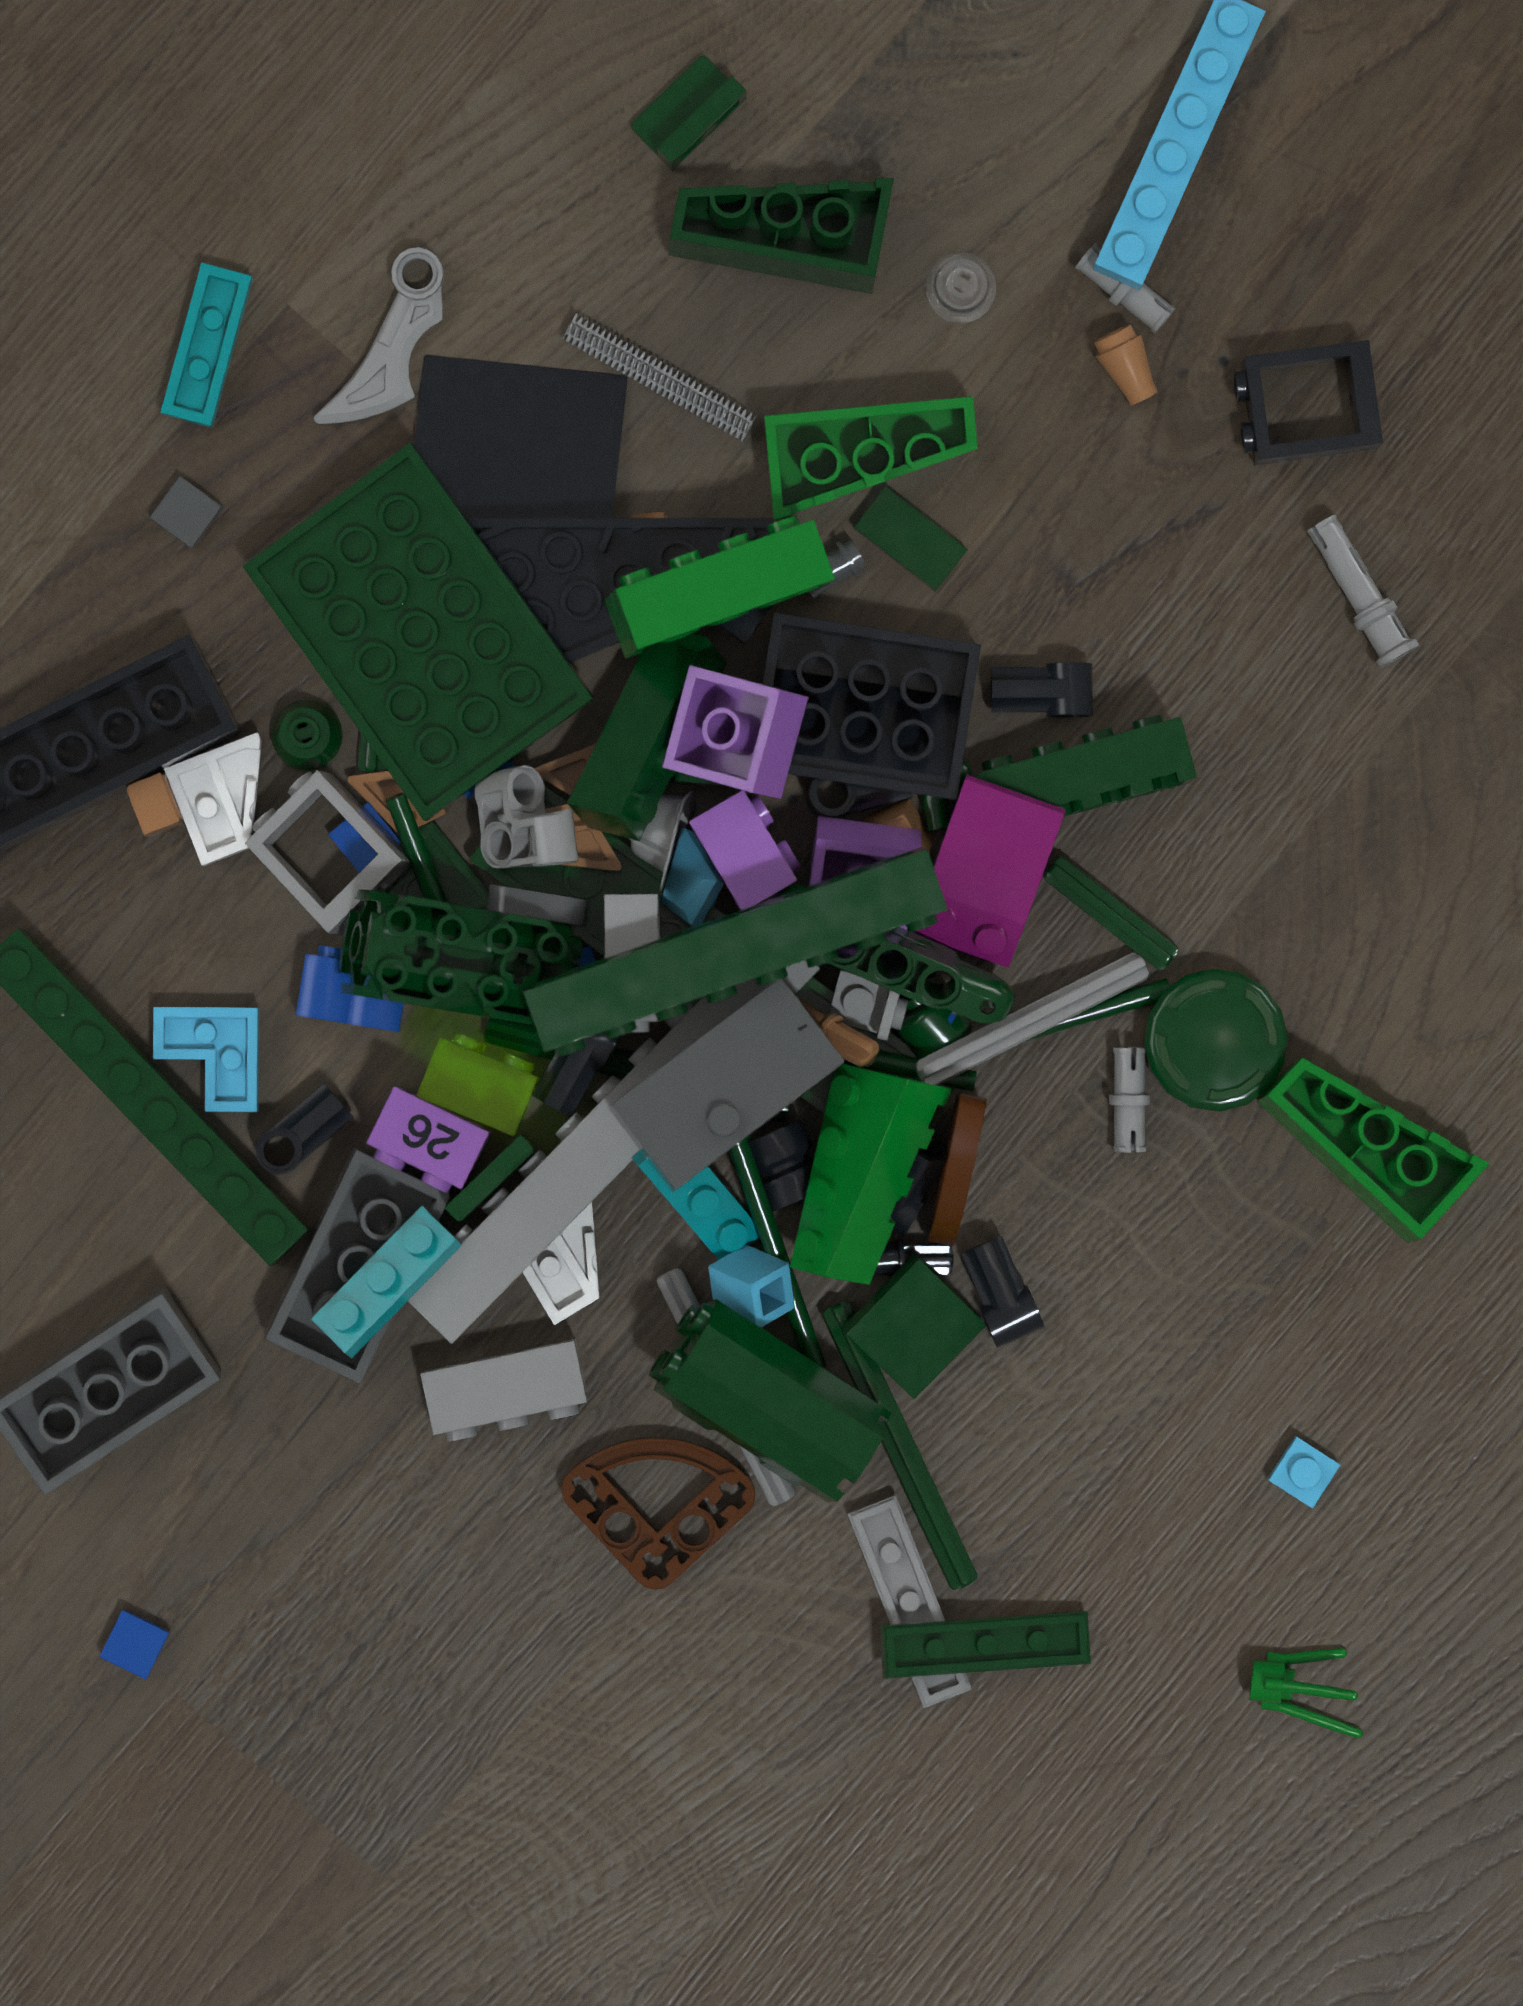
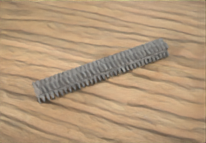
M578 313L575 314L562 340L566 339L568 344L572 342V346H577L579 350L583 349V352L588 353L590 356L595 354L594 358H600V362L606 361L605 364L607 366L611 365L613 369L617 367L618 372L623 370V375L628 374L630 379L634 377L633 380L635 382L639 381L641 385L645 384L646 388L651 386V391L657 389L656 393L658 395L662 393V397L668 396L667 399L669 401L673 400L674 404L679 402L680 407L685 405V410L691 408L690 413L696 412L697 417L702 415L701 419H707L708 423L713 421V426L719 424L718 428L720 430L724 428V432L728 433L730 431L729 434L731 436L735 435L736 439H740L742 436L741 442L744 441L757 414L752 419V411L745 416L747 409L744 408L740 413L741 405H738L734 410L736 402H732L728 406L730 399L727 398L723 403V395L717 400L718 392L711 397L713 389H710L706 394L707 386L700 390L702 383L699 382L694 387L695 379L690 384V376L683 381L684 373L678 378L679 370L672 374L674 367L671 366L666 371L667 363L660 368L662 360L655 365L656 357L650 362L651 354H648L644 359V350L640 355H638L639 347L632 352L633 344L628 349V341L621 346L623 338H620L616 343V334L610 339L612 332L609 331L604 336L605 328L598 333L600 325H597L593 330L594 322L588 327L589 319H586L582 324L583 316L581 315L576 320Z

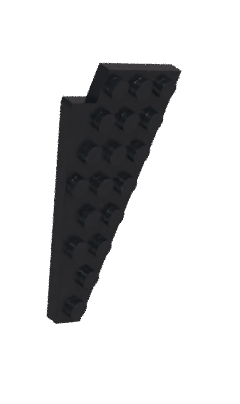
M467 518L570 664L619 643L604 602L615 589L622 587L619 578L645 568H649L651 576L671 570L669 560L697 550L701 559L720 552L718 543L744 533H748L750 542L768 536L770 534L767 526L776 522L773 518Z

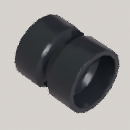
M801 1119L748 1142L759 1174H762L764 1178L762 1182L773 1212L806 1197L814 1159L809 1158L807 1154L813 1145Z

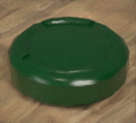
M1212 968L1185 975L1160 994L1147 1015L1143 1046L1146 1049L1145 1054L1150 1072L1168 1095L1190 1108L1221 1112L1248 1105L1271 1087L1284 1065L1288 1035L1282 1011L1264 986L1240 972Z

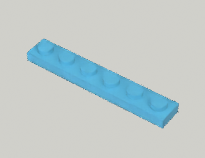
M1242 0L1213 1L1092 270L1140 291L1263 19L1265 10Z

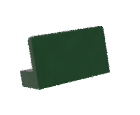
M700 56L632 122L631 129L673 172L747 100L746 89L733 76L728 79L706 56Z

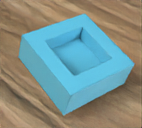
M1294 1436L1267 1480L1313 1509L1340 1467V1464Z

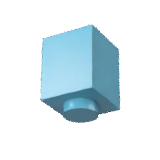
M744 1245L740 1250L732 1252L708 1266L713 1300H719L760 1328L795 1308L789 1263L749 1245Z

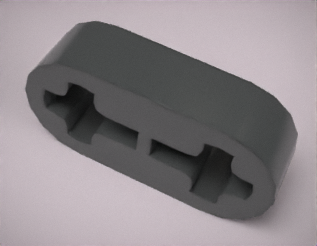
M490 885L486 910L584 927L588 901Z

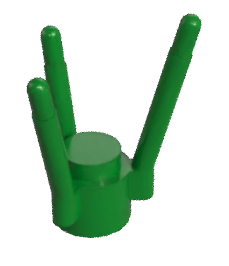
M1321 1649L1285 1654L1267 1651L1266 1661L1253 1660L1249 1700L1260 1701L1261 1709L1279 1711L1357 1739L1363 1736V1731L1359 1728L1281 1700H1292V1694L1297 1693L1355 1701L1358 1698V1693L1354 1690L1294 1681L1295 1669L1285 1668V1665L1344 1658L1347 1655L1346 1649Z

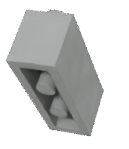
M576 1339L435 1368L420 1373L433 1435L445 1433L447 1442L477 1436L476 1426L492 1422L497 1423L498 1431L525 1426L529 1424L527 1415L547 1411L549 1420L576 1415L580 1413L578 1404L586 1403L589 1400Z

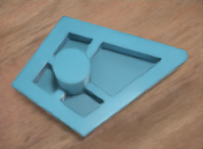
M682 828L660 903L695 927L702 924L709 910L715 906L717 896L724 885V881L694 832Z

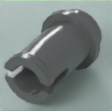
M852 539L844 544L840 540L837 541V548L826 554L835 580L828 585L810 591L813 598L818 597L820 593L853 574L856 578L860 577L861 575L858 571L867 567Z

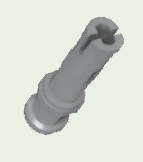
M1332 515L1310 528L1307 533L1312 538L1314 544L1317 545L1331 573L1357 614L1353 618L1355 621L1354 626L1357 631L1365 632L1379 656L1376 661L1378 667L1381 669L1418 648L1420 644L1417 639H1410L1395 614L1398 608L1394 600L1391 601L1389 597L1383 598L1357 550L1354 549L1344 532L1337 515Z

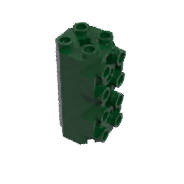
M359 889L355 900L364 901L361 911L350 910L346 918L339 968L340 972L350 973L351 984L341 982V993L534 1025L521 988L576 968L582 954L581 937L571 935L569 924L465 907L419 897Z
M719 1300L703 1302L698 1308L691 1305L676 1327V1332L681 1334L674 1348L671 1352L666 1349L663 1350L650 1369L648 1376L657 1381L654 1391L671 1401L675 1410L706 1430H716L758 1457L759 1463L793 1486H803L826 1502H838L845 1492L837 1488V1486L844 1478L854 1484L863 1473L886 1431L877 1423L889 1421L891 1412Z

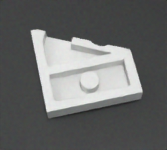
M258 732L164 769L202 866L249 849L245 842L254 832L252 826L255 821L262 740Z
M592 1202L523 1271L524 1276L554 1325L600 1298Z

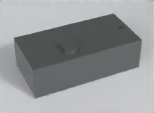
M779 979L614 1102L609 1110L671 1192L674 1193L839 1068L845 1061L784 980Z
M353 1146L263 1334L265 1340L360 1384L391 1319L351 1359L311 1318L421 1206L439 1221L451 1194L421 1181V1177L406 1170L400 1171L373 1158L374 1155Z
M162 1285L1 1391L0 1431L42 1493L46 1495L218 1382L222 1370L166 1287Z

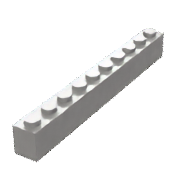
M806 960L787 966L788 976L782 979L795 995L820 968L818 966L808 968ZM756 978L735 985L738 993L726 999L708 1003L704 996L695 1006L689 1001L686 1002L688 1011L665 1021L672 1030L658 1044L650 1037L628 1059L635 1067L626 1077L620 1081L612 1075L592 1096L598 1105L584 1119L576 1112L556 1132L555 1135L562 1142L548 1156L539 1150L518 1171L525 1178L524 1181L511 1194L504 1187L500 1189L482 1208L488 1217L474 1231L466 1224L454 1236L462 1246L408 1302L451 1344L454 1343L633 1160L631 1157L640 1150L609 1110L610 1106L773 982L758 986Z

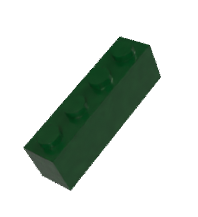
M692 633L668 644H660L659 642L642 650L643 653L640 654L567 802L588 828L640 841L648 823L654 819L660 798L670 778L677 772L663 768V763L689 665L723 674L727 664L726 660L706 636Z

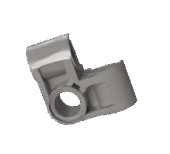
M523 765L496 770L475 785V799L478 806L481 832L480 848L486 863L493 868L540 867L578 862L573 809H563L562 811L551 813L545 812L543 780L538 771L531 766Z

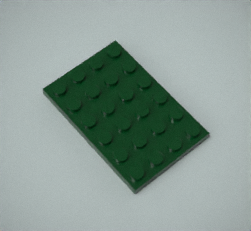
M408 443L242 566L424 821L434 817L475 787L483 778L504 766L595 699L413 443Z

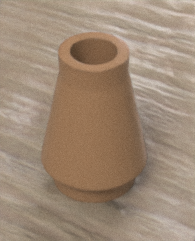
M1131 324L1118 328L1094 341L1098 351L1095 358L1126 396L1130 406L1158 392L1153 382L1142 334H1136Z

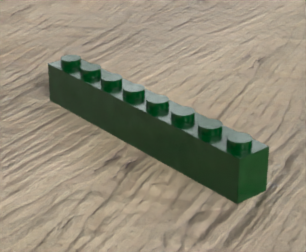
M918 847L522 987L521 990L544 1052L554 1049L556 1056L559 1057L587 1047L585 1038L605 1031L607 1039H611L637 1029L635 1020L655 1014L657 1021H662L688 1011L685 1004L688 1001L705 996L708 1003H713L731 997L738 993L735 985L756 978L758 986L777 981L788 976L787 966L806 960L808 968L825 964L838 958L836 949L856 942L858 950L881 944L888 940L886 931L906 925L908 932L929 927L938 923L936 914L946 911L948 908L928 850Z
M17 928L0 944V986L269 1266L276 1265L313 1228L27 930Z

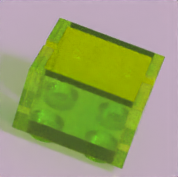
M455 1032L452 1041L440 1038L416 1096L512 1136H518L534 1099L532 1095L541 1078L531 1074L535 1064L507 1052L503 1053L500 1061L483 1054L487 1044Z

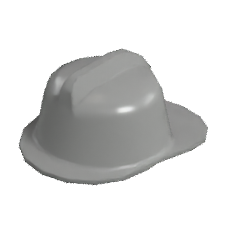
M694 791L688 792L685 796L663 793L658 803L656 815L648 823L640 841L630 839L631 851L663 872L660 891H663L681 829H690L689 822L693 819L696 806V793Z

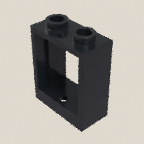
M1369 340L1245 356L1240 363L1241 371L1233 372L1237 402L1246 401L1248 422L1240 423L1242 447L1244 454L1253 453L1254 466L1376 450L1383 444ZM1344 360L1354 434L1270 445L1260 371Z

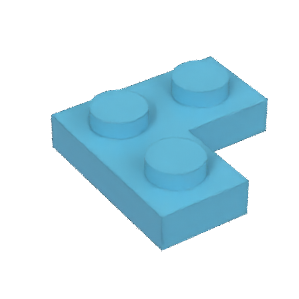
M153 1007V1059L205 1060V1112H259L260 1008Z

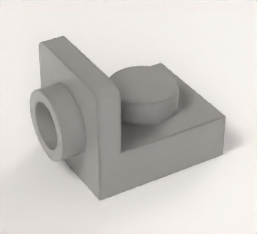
M841 969L829 1015L839 1014L844 1018L845 1025L878 1033V1039L887 1041L890 1028L901 1030L908 999L900 998V994Z

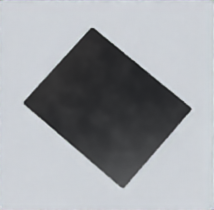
M426 355L423 364L414 446L466 518H612L627 377L625 375Z

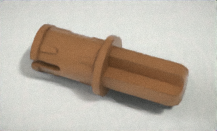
M796 996L843 1059L858 1067H870L874 1063L875 1057L879 1052V1045L876 1041L845 1025V1020L841 1015L836 1013L829 1015Z

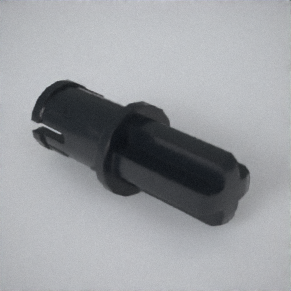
M896 1239L895 1244L886 1245L874 1275H894L913 1254L935 1275L950 1274L954 1265L952 1246L942 1244H904L903 1239Z

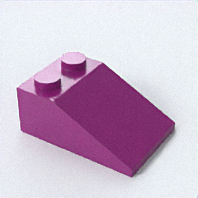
M966 775L933 866L948 910L936 914L938 923L913 933L1009 968L1066 809Z

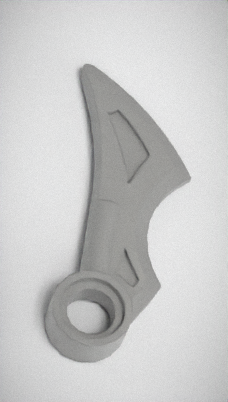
M420 247L409 248L400 253L395 259L391 274L398 293L359 368L344 387L314 416V421L317 424L345 423L366 419L392 410L415 398L409 378L411 353L421 336L443 320L442 285L445 278L444 270L437 256L431 251ZM414 260L427 262L433 271L431 282L423 289L410 288L404 282V268Z

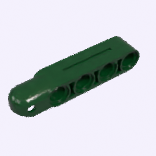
M790 885L781 890L775 898L807 886ZM901 927L886 931L888 940L873 947L858 950L855 942L836 949L838 958L827 962L928 1007L936 1009L946 1008L978 1023H994L1006 1019L1015 1001V994L1012 988L1002 978L962 961L958 954L950 948L916 933L908 932V930ZM896 950L904 954L905 958L899 963L888 964L880 960L879 956L885 951ZM934 971H945L953 976L949 982L939 985L927 979L928 975ZM980 1006L994 1008V1010L985 1013L981 1010Z

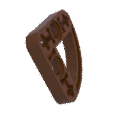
M957 1093L945 1147V1151L949 1154L941 1168L927 1242L952 1247L956 1242L975 1164L987 1098Z
M669 1437L636 1438L605 1447L588 1456L572 1468L564 1478L561 1488L563 1499L568 1507L640 1584L654 1590L669 1586L750 1511L756 1497L755 1487L751 1479L729 1459L700 1444ZM662 1459L692 1465L711 1474L715 1478L657 1531L604 1472L634 1461ZM577 1476H580L583 1480H587L591 1476L596 1478L598 1484L594 1491L603 1502H605L609 1494H612L618 1501L607 1507L597 1522H594L588 1515V1513L595 1511L597 1507L586 1497L578 1502L572 1496L576 1490L573 1479ZM727 1481L728 1484L734 1486L741 1482L745 1486L741 1494L745 1503L739 1508L734 1503L728 1504L719 1513V1515L728 1520L719 1527L712 1513L700 1506L699 1503L707 1497L711 1506H714L723 1496L722 1489L720 1488L722 1483ZM618 1512L629 1514L636 1525L635 1534L632 1538L623 1542L611 1539L605 1528L607 1519L612 1514ZM698 1515L707 1521L710 1531L708 1537L702 1543L692 1545L681 1538L679 1525L687 1516ZM667 1533H670L675 1545L690 1556L683 1562H680L677 1553H675L665 1564V1568L669 1572L667 1576L662 1578L655 1573L651 1577H647L643 1573L647 1566L646 1560L643 1557L649 1552L655 1557L660 1556L669 1547L667 1543L660 1539Z

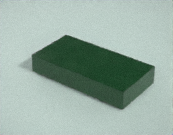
M886 486L854 526V530L935 592L968 550Z

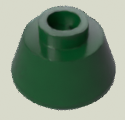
M299 700L287 705L280 711L273 723L271 737L273 747L283 762L295 769L310 771L324 767L335 758L342 744L343 733L337 715L328 706L315 700ZM307 724V727L298 729L299 725ZM312 738L311 741L303 743V740Z

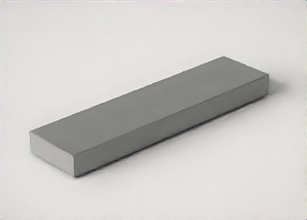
M896 1494L848 1512V1517L890 1624L945 1621ZM966 1673L912 1677L923 1708L972 1690Z

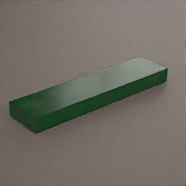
M1087 1611L879 1625L882 1673L885 1679L1091 1664Z

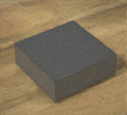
M179 476L149 518L193 550L221 513L223 507Z

